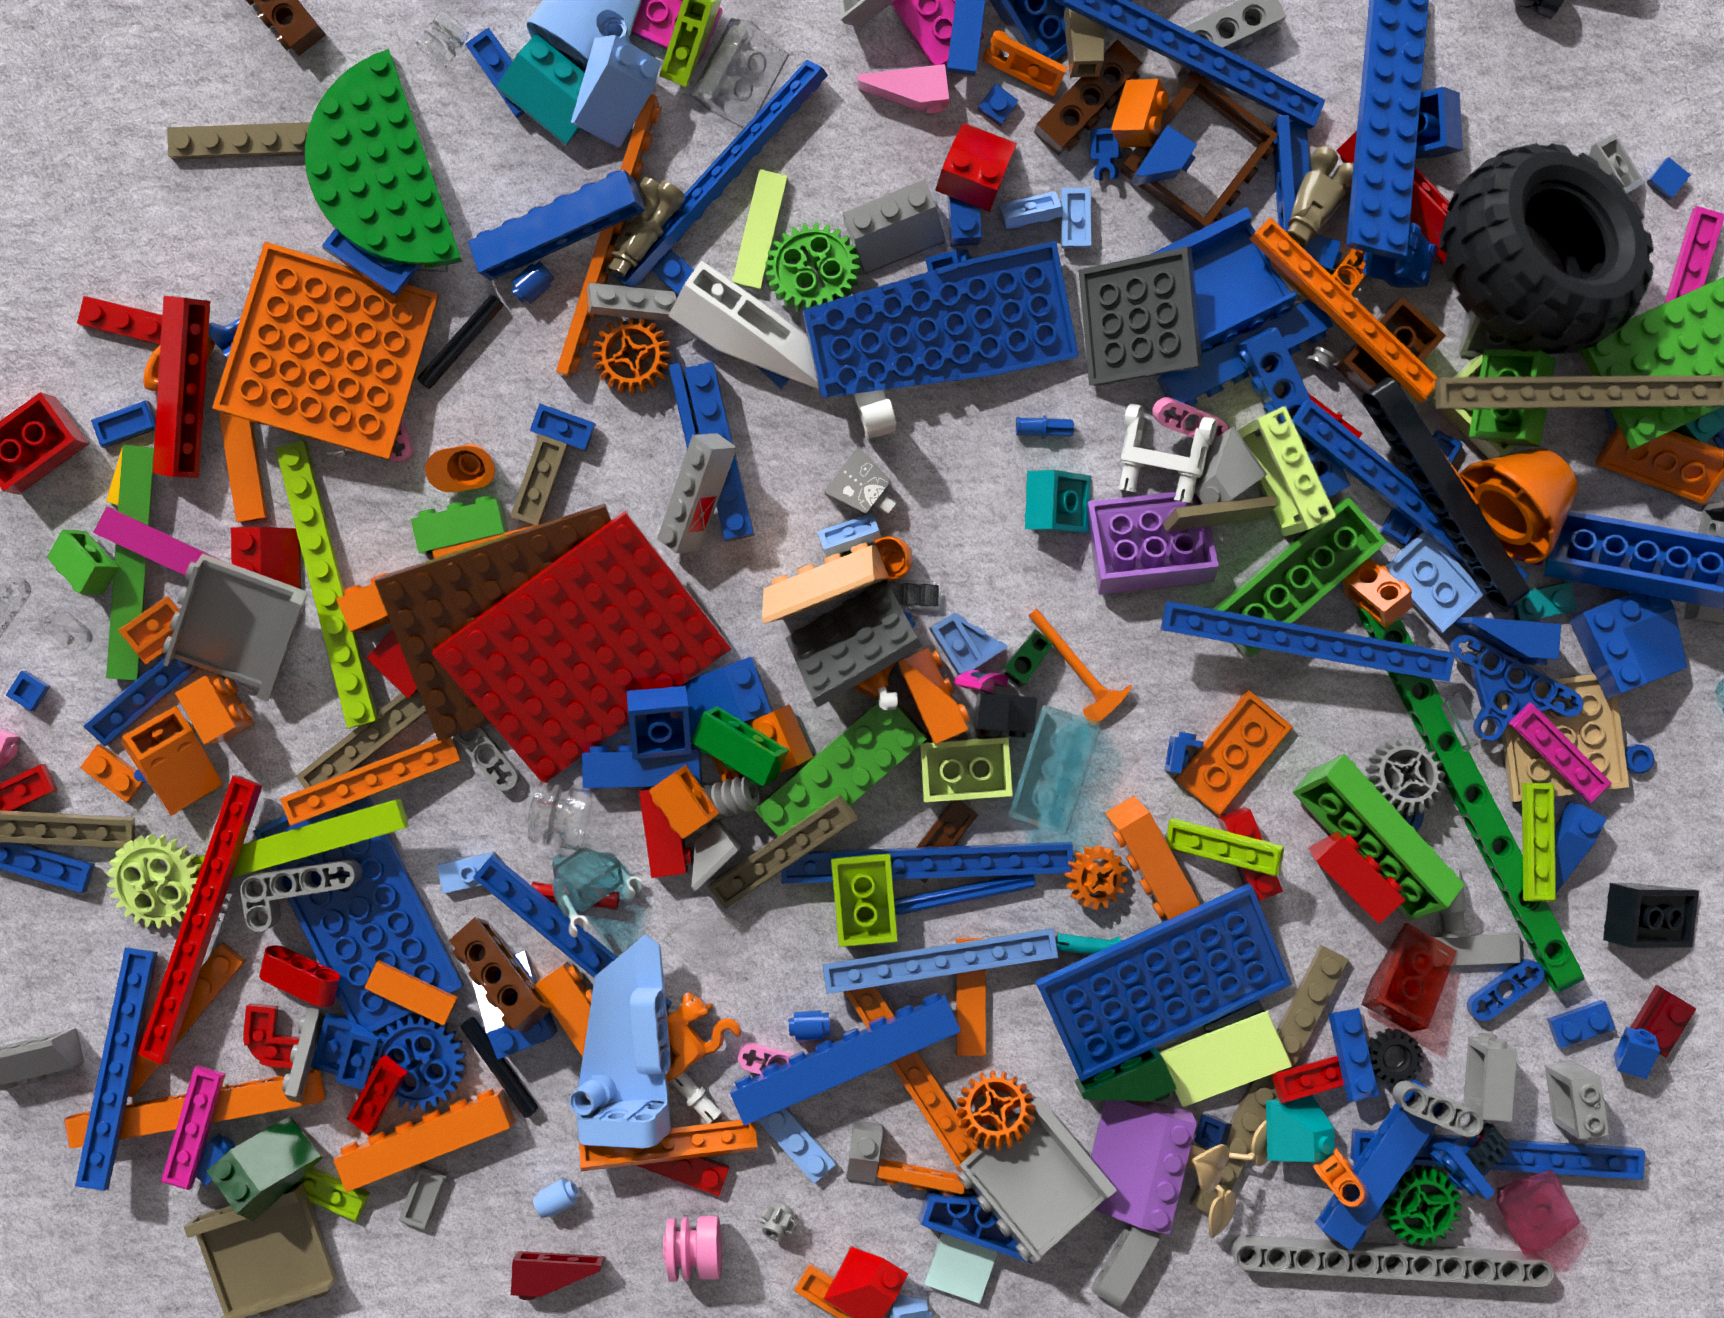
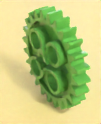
M815 222L813 229H809L807 224L803 223L802 231L799 232L793 226V235L789 236L786 233H782L783 243L779 241L773 242L776 251H768L770 260L765 261L766 269L768 270L766 277L767 281H770V290L776 291V299L781 300L784 298L785 307L788 308L795 303L796 312H799L803 306L810 308L844 298L843 293L847 295L853 294L851 285H858L857 275H860L859 255L856 254L855 244L850 245L848 235L841 238V230L839 228L831 233L829 224L823 230H819L818 222ZM802 248L807 250L814 269L818 270L819 279L825 286L824 288H820L812 267L808 266L807 257L801 250ZM819 248L826 249L825 251L820 253L815 252V250ZM792 260L799 261L797 264H788ZM832 271L838 272L835 276L826 275ZM805 283L812 284V285H811L810 287H808V288H801V287H800L802 284H805Z

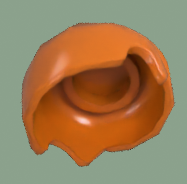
M886 536L875 540L874 543L877 545L889 576L885 580L895 581L905 577L913 564L912 549L904 540L894 536Z

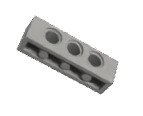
M1239 0L1184 27V29L1228 51L1238 48L1240 51L1251 46L1255 42V38L1262 35L1268 38L1281 30L1280 26L1287 16L1279 0ZM1245 17L1254 18L1257 22V25H1248L1245 21ZM1218 30H1227L1231 38L1225 39L1221 37ZM1168 59L1176 77L1184 73L1187 76L1193 74L1194 71Z

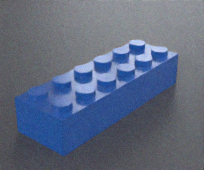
M1569 511L1554 549L1547 556L1543 576L1724 610V538Z

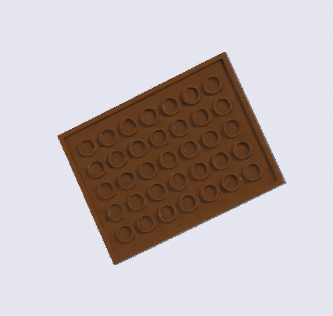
M606 503L375 578V585L438 741L491 723L432 655V650L610 522L611 517Z

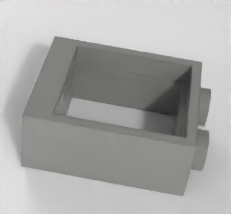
M1479 1033V1037H1468L1463 1103L1479 1113L1483 1120L1512 1122L1517 1050L1507 1045V1041L1497 1039V1035L1490 1033Z
M1575 1061L1546 1064L1545 1072L1552 1121L1578 1139L1609 1135L1601 1076ZM1595 1103H1599L1598 1109H1594Z

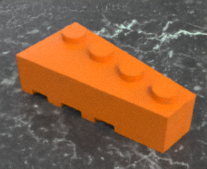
M1135 796L1105 812L1115 831L1112 833L1115 840L1128 853L1126 859L1134 872L1138 871L1142 877L1139 880L1141 887L1147 896H1153L1155 903L1152 904V907L1160 919L1166 918L1169 920L1200 905L1151 813Z

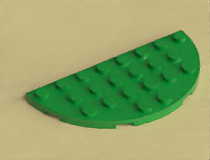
M387 49L373 54L344 72L323 95L312 115L305 142V165L314 198L333 227L348 242L373 257L398 265H404L405 263L424 265L425 267L446 266L462 262L390 51Z

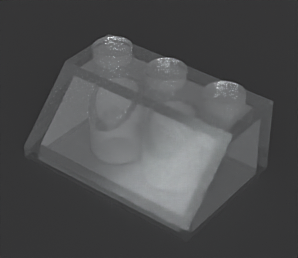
M731 18L690 96L709 111L744 129L761 110L790 54L752 21Z

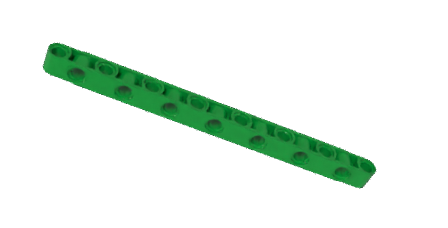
M1358 608V615L1370 638L1385 640L1387 633L1391 631L1394 633L1397 643L1414 645L1400 618L1385 629L1365 610ZM1387 671L1423 743L1426 744L1428 752L1436 751V755L1432 759L1434 762L1443 761L1442 766L1437 768V770L1446 773L1442 780L1446 784L1536 961L1543 967L1544 977L1549 986L1558 994L1584 980L1583 972L1547 901H1526L1524 904H1520L1519 898L1521 893H1523V855L1433 680ZM1417 683L1422 687V694L1418 699L1412 693V688ZM1443 735H1446L1449 740V745L1445 750H1442L1439 746V740ZM1470 787H1473L1475 797L1472 801L1468 802L1466 792ZM1500 839L1502 847L1499 852L1494 853L1493 843ZM1554 943V952L1547 956L1546 948L1549 944Z

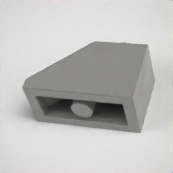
M853 1121L846 1179L875 1183L883 1135L882 1124Z

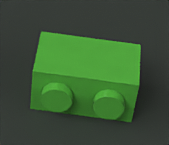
M62 530L47 556L49 561L56 567V571L65 577L75 592L81 595H103L119 568L87 531Z

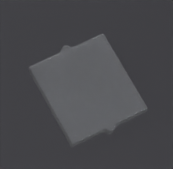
M1458 690L1446 696L1447 700L1441 707L1464 751H1468L1473 746L1478 745L1480 738L1473 731L1475 718L1461 691Z

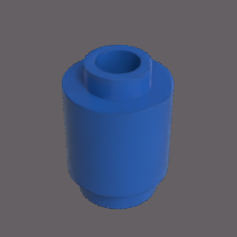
M539 261L535 265L530 264L511 281L514 285L511 291L522 303L527 300L531 304L551 287L550 283L555 278Z
M822 1010L794 1012V1018L788 1019L789 1035L795 1036L796 1042L824 1040V1036H831L829 1012L822 1013Z

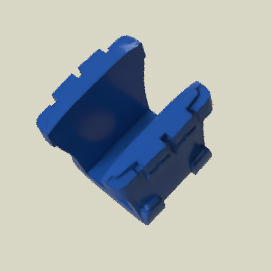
M1410 223L1407 256L1400 261L1365 252L1363 262L1366 265H1364L1363 274L1369 278L1384 280L1390 286L1397 288L1428 287L1431 267L1439 247L1430 243L1420 232L1421 228L1417 224Z

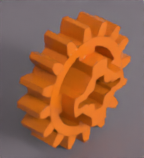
M1095 845L1094 848L1084 847V854L1076 852L1075 857L1077 861L1068 862L1072 871L1065 873L1066 877L1071 878V882L1065 885L1066 888L1074 890L1070 897L1079 900V905L1088 906V908L1097 910L1099 906L1105 909L1108 908V900L1116 903L1118 900L1115 894L1117 892L1124 893L1120 884L1127 882V878L1121 876V873L1126 871L1127 868L1118 865L1122 860L1121 856L1114 855V850L1104 849V847ZM1103 859L1102 862L1097 861L1096 863H1094L1092 860ZM1096 892H1099V893H1100L1099 895H1096V896H1089L1090 893H1092V894H1095Z

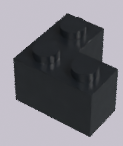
M977 692L974 727L980 729V734L1000 736V731H1009V736L1026 738L1027 732L1034 733L1037 698Z

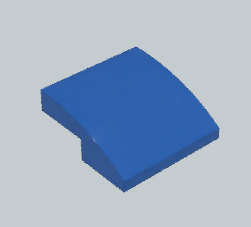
M328 1012L323 1021L311 1068L337 1075L335 1082L363 1090L369 1076L379 1038L366 1028Z

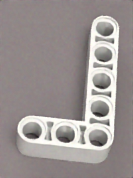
M884 390L853 394L867 440L895 432L897 425L890 400L885 397Z

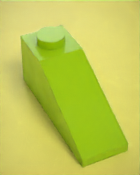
M721 0L682 1L659 74L660 77L683 87L688 86L713 28Z

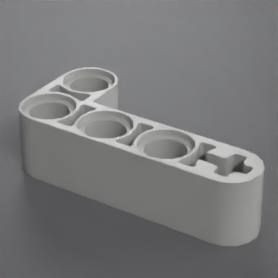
M343 859L263 872L246 878L240 888L246 925L255 932H262L275 926L281 918L279 899L349 887L361 879V865L356 860ZM342 870L350 872V877L348 878L347 876L334 878V874ZM313 871L321 875L322 882L320 885L312 882L311 874ZM284 876L292 880L291 890L283 886L282 879ZM255 881H259L262 884V895L255 892L253 888ZM259 910L267 913V924L259 920Z

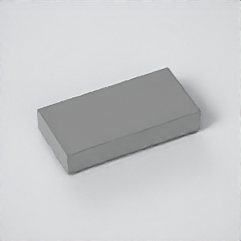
M420 1164L398 1221L426 1231L448 1174Z

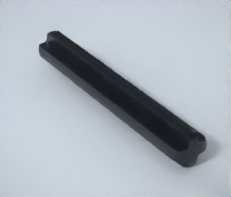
M492 294L482 303L417 377V380L424 387L432 388L502 309V301Z
M470 1017L461 1024L462 1031L523 1117H530L538 1110L537 1104L505 1059L497 1060L488 1035L474 1017Z

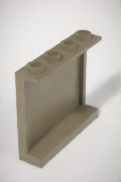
M304 1181L294 1184L254 1222L236 1214L231 1205L195 1216L184 1226L187 1238L197 1237L224 1313L221 1318H248V1316L258 1314L261 1317L270 1314L276 1307L285 1305L286 1308L293 1307L301 1303L304 1298L313 1296V1299L321 1298L330 1293V1289L338 1280L313 1206L309 1201Z

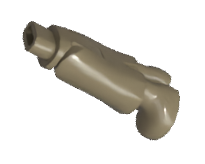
M1319 147L1313 152L1310 159L1312 171L1307 172L1304 176L1293 205L1291 219L1288 221L1290 228L1287 233L1301 246H1306L1310 239L1316 237L1317 233L1331 219L1346 198L1345 190L1352 188L1353 163L1341 164L1336 168L1331 178L1328 177L1338 162L1337 153L1329 147Z

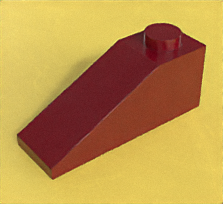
M518 1251L512 1262L510 1295L518 1296L522 1300H533L536 1297L544 1296L600 1272L605 1256Z

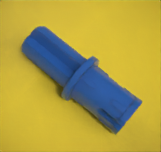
M1043 415L1042 418H1016V436L1034 435L1042 436V439H1045L1046 436L1071 437L1074 433V421L1072 419H1048L1046 415Z

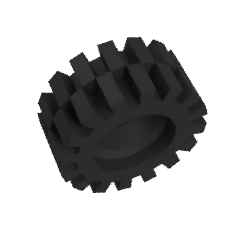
M1390 1028L1385 1029V1033L1377 1032L1376 1035L1378 1037L1376 1039L1371 1037L1369 1042L1372 1044L1370 1047L1368 1046L1373 1071L1384 1082L1388 1084L1391 1082L1393 1085H1396L1400 1081H1408V1078L1414 1080L1417 1077L1414 1074L1416 1070L1421 1072L1422 1067L1419 1064L1420 1062L1424 1063V1057L1420 1055V1053H1423V1050L1418 1046V1042L1413 1037L1399 1029L1391 1030ZM1392 1046H1400L1405 1053L1403 1063L1397 1067L1387 1066L1384 1060L1386 1050Z

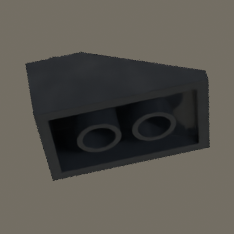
M1610 883L1603 940L1630 948L1692 947L1699 890L1636 883Z

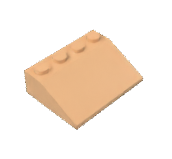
M867 542L850 548L852 553L841 557L840 553L824 558V565L815 568L813 564H809L797 569L799 575L788 579L787 574L770 580L772 586L764 588L762 610L764 624L787 619L888 579L889 576L877 545L868 547Z

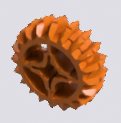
M620 317L617 319L619 327L615 328L610 322L607 324L611 331L609 334L604 331L599 332L604 342H594V346L601 349V352H594L592 357L602 361L596 363L594 368L597 371L604 370L599 378L602 381L610 378L607 385L610 389H613L619 383L618 392L620 394L625 392L627 386H629L631 396H635L636 387L638 386L641 392L646 394L647 388L645 384L649 383L655 389L657 384L653 379L657 377L664 381L666 378L660 372V369L669 370L670 365L663 362V360L671 359L672 354L663 350L668 349L670 343L669 341H661L665 336L662 330L654 334L657 329V325L654 322L646 328V319H640L638 325H636L635 318H629L628 324L625 325L624 320ZM630 334L646 336L653 344L646 346V344L636 345L633 343ZM621 338L622 349L610 358L612 346ZM628 343L636 354H639V356H636L637 360H635L636 367L629 358H625L626 355L629 356L628 351L630 349ZM655 353L652 367L643 375V362L650 358L651 354ZM611 367H630L635 378L621 377Z
M992 1070L990 1071V1078L986 1079L985 1075L980 1073L979 1083L971 1078L969 1080L970 1088L963 1087L961 1089L964 1097L957 1098V1105L961 1108L956 1110V1116L962 1118L958 1125L960 1128H967L964 1132L966 1138L975 1135L973 1140L975 1146L979 1145L983 1140L985 1141L984 1149L986 1151L990 1149V1144L993 1143L996 1144V1151L999 1152L1001 1151L1002 1143H1005L1007 1148L1011 1149L1013 1148L1012 1139L1021 1143L1023 1142L1021 1133L1027 1135L1030 1133L1031 1128L1027 1124H1034L1035 1117L1031 1115V1113L1035 1112V1105L1030 1104L1033 1100V1095L1025 1093L1027 1089L1025 1083L1016 1086L1018 1082L1016 1076H1013L1008 1081L1007 1072H1002L1001 1078H996V1073ZM994 1091H1002L1010 1096L1001 1098ZM984 1093L986 1104L978 1108V1112L972 1114L971 1108L973 1103ZM991 1102L993 1106H997L998 1109L1001 1108L1000 1119L998 1115H994V1112L991 1114ZM1019 1107L1020 1115L1018 1120L1008 1128L1006 1116L1013 1113V1109ZM978 1123L981 1125L992 1124L996 1127L997 1131L987 1130Z

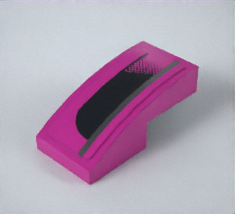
M969 670L956 677L954 684L965 689L993 694L994 685L1007 688L1009 676L983 670Z

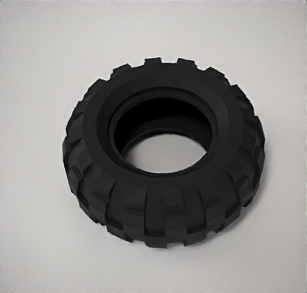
M1535 143L1502 151L1495 157L1487 159L1458 186L1448 205V213L1444 218L1443 231L1440 233V249L1447 254L1445 257L1446 262L1442 264L1447 281L1455 283L1460 293L1456 297L1466 312L1471 310L1482 321L1480 327L1494 338L1498 335L1504 336L1508 339L1509 346L1523 352L1542 350L1547 354H1566L1593 347L1623 327L1631 319L1641 304L1640 300L1647 291L1648 283L1652 280L1654 265L1649 260V254L1654 251L1651 234L1644 230L1641 220L1645 217L1637 202H1632L1623 190L1625 186L1613 173L1608 175L1599 168L1597 160L1585 153H1581L1579 156L1573 155L1568 146L1555 143L1545 146ZM1525 224L1540 233L1551 244L1561 259L1567 275L1554 267L1541 254L1529 235Z

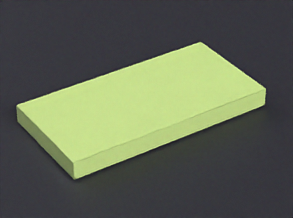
M1268 1010L1159 1052L1177 1089L1175 1092L1182 1107L1292 1067Z

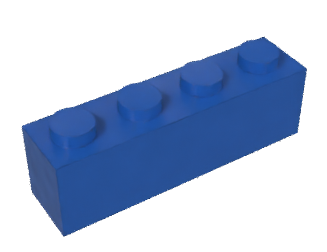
M691 743L692 754L634 760H632L631 745H620L619 751H607V746L589 747L590 752L582 753L583 788L656 786L685 765H687L700 785L703 783L702 752L699 748L695 749L693 743Z

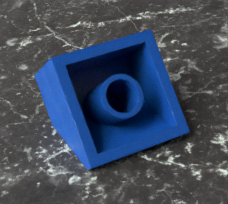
M1443 86L1421 92L1415 159L1436 158L1463 151L1460 92Z

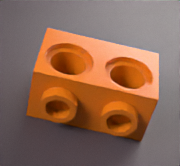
M1370 558L1343 579L1345 596L1365 610L1385 629L1412 608V591L1404 581L1395 579L1384 565L1377 564Z

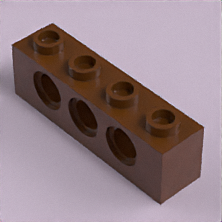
M246 0L250 6L256 3L261 11L257 15L268 28L272 26L276 28L279 34L275 37L286 51L292 48L300 56L326 35L299 0H271L265 2V0ZM293 15L292 21L289 24L283 25V20L287 16Z
M1117 39L1104 53V62L1099 77H1081L1036 124L1034 133L1058 156L1065 149L1070 152L1081 140L1078 135L1085 128L1090 131L1101 119L1098 114L1105 107L1110 110L1121 98L1118 93L1124 88L1126 80H1137L1141 77L1138 72L1143 63ZM1112 74L1117 79V83H1107L1103 75ZM1083 96H1094L1097 100V104H1086L1083 100ZM1063 117H1074L1077 121V125H1066L1063 121Z
M474 917L449 940L455 948L453 950L455 957L461 963H466L471 970L469 976L477 985H482L487 992L485 998L493 1007H498L503 1014L501 1020L510 1030L527 1032L552 1010V1007L488 921ZM482 949H485V955L483 959L480 960L479 954ZM501 970V978L496 983L495 976ZM515 992H517V1001L514 1005H512V996Z

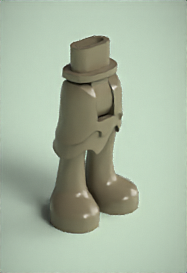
M649 177L643 178L640 183V189L647 198L644 206L646 211L640 213L622 230L615 242V251L611 254L614 259L608 267L609 271L625 277L630 267L635 268L652 244L663 234L662 226L682 206L686 199L685 194L675 185L667 181H661L659 184Z

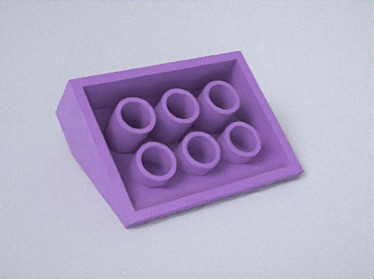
M1176 492L1088 501L1093 564L1098 595L1214 582L1219 565L1211 526L1166 532L1163 525L1164 520L1176 508L1203 504L1195 492L1192 500L1193 503L1174 500Z
M1104 1100L1091 1159L1117 1191L1101 1202L1094 1210L1142 1229L1170 1235L1197 1125L1191 1111L1142 1101Z

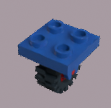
M1485 1123L1478 1135L1474 1137L1461 1135L1454 1143L1432 1136L1427 1145L1432 1151L1429 1155L1439 1167L1446 1168L1450 1173L1448 1179L1458 1190L1464 1189L1472 1197L1477 1195L1485 1200H1488L1496 1193L1484 1176L1494 1168L1496 1163L1499 1164L1502 1161L1501 1157L1507 1155L1506 1151L1509 1150V1144L1492 1123Z

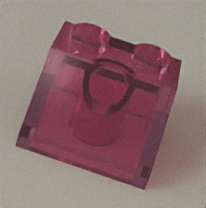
M1553 1169L1497 1188L1496 1204L1524 1255L1553 1246L1580 1224V1219Z

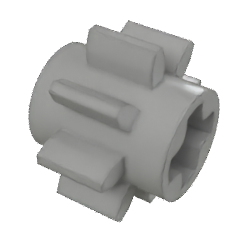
M776 1203L774 1207L768 1205L759 1219V1222L764 1224L762 1228L763 1234L774 1241H781L783 1237L788 1239L797 1225V1222L792 1220L794 1216L793 1210L781 1203Z

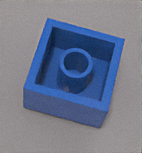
M686 686L627 691L632 760L692 754Z

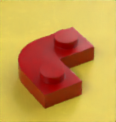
M251 1003L246 1005L243 1032L244 1046H248L252 1055L262 1065L292 1068L293 1062H290L291 1051L294 1044L298 1045L300 1037L276 1035L279 1006Z

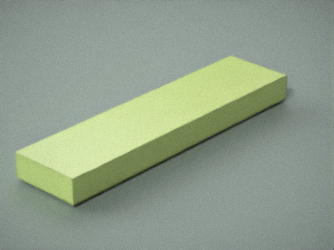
M759 169L732 281L736 285L761 291L766 272L765 261L769 259L768 251L772 247L788 180L786 175Z

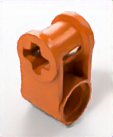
M1337 1148L1333 1150L1334 1154L1320 1165L1316 1163L1313 1166L1320 1178L1331 1188L1344 1205L1360 1207L1365 1204L1368 1199V1190L1354 1172L1351 1164ZM1356 1185L1359 1188L1360 1196L1357 1201L1350 1202L1346 1198L1345 1191L1348 1186Z

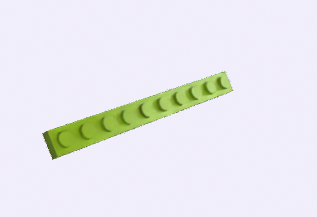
M302 440L276 447L277 458L346 726L348 729L377 722L378 717L356 632H350L336 600L344 596L343 591L345 589L307 442Z

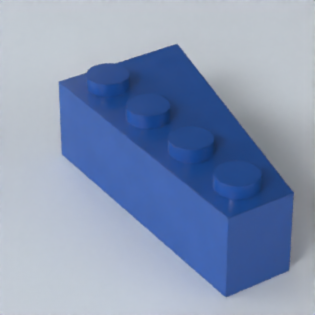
M927 1191L918 1217L922 1226L1025 1261L1015 1249L1018 1244L1011 1235L1006 1237L997 1227L996 1222L998 1219L991 1211L986 1213L976 1200L979 1197L978 1195L956 1193V1195L950 1196L943 1195L937 1191ZM1030 1259L1028 1261H1025L1033 1264V1262Z

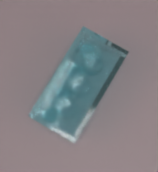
M1042 705L1007 817L1067 835L1102 723Z

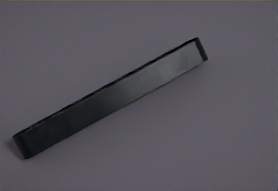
M1386 377L1362 395V402L1490 603L1497 610L1507 612L1529 594L1527 583L1401 386L1394 379Z

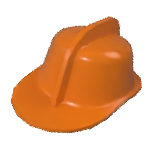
M467 443L434 452L426 462L425 475L431 485L444 492L479 489L487 486L493 480L495 464L491 455L482 447Z

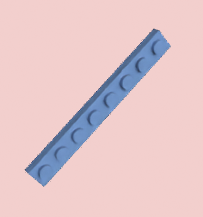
M1051 928L822 964L826 994L1058 958L1054 929Z

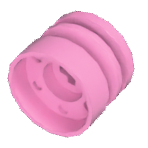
M718 1215L699 1216L696 1230H691L688 1217H683L681 1231L678 1229L677 1219L668 1218L663 1239V1258L669 1282H678L680 1268H682L684 1281H690L692 1267H697L700 1280L721 1279L722 1242Z

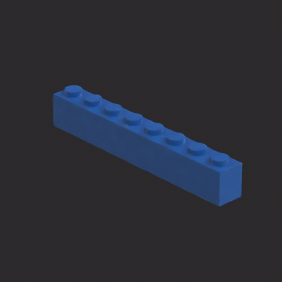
M939 993L932 994L922 1000L923 1004L914 1008L912 1005L904 1006L896 1011V1016L887 1020L884 1016L871 1021L869 1023L870 1027L859 1031L858 1028L849 1030L842 1034L843 1039L834 1043L831 1040L824 1041L816 1045V1050L805 1055L804 1051L789 1057V1062L778 1067V1064L774 1063L761 1070L762 1074L754 1078L746 1075L736 1080L730 1095L743 1125H748L961 1032L959 1022L947 995L939 996Z

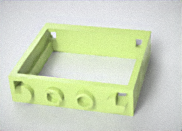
M1286 406L1259 417L1238 430L1244 442L1267 473L1258 483L1264 496H1274L1278 505L1272 510V513L1283 537L1311 529L1336 517ZM1283 415L1286 422L1279 425L1276 418ZM1260 429L1262 435L1256 437L1254 432ZM1325 506L1327 513L1320 515L1318 508ZM1299 514L1301 520L1295 522L1293 517Z

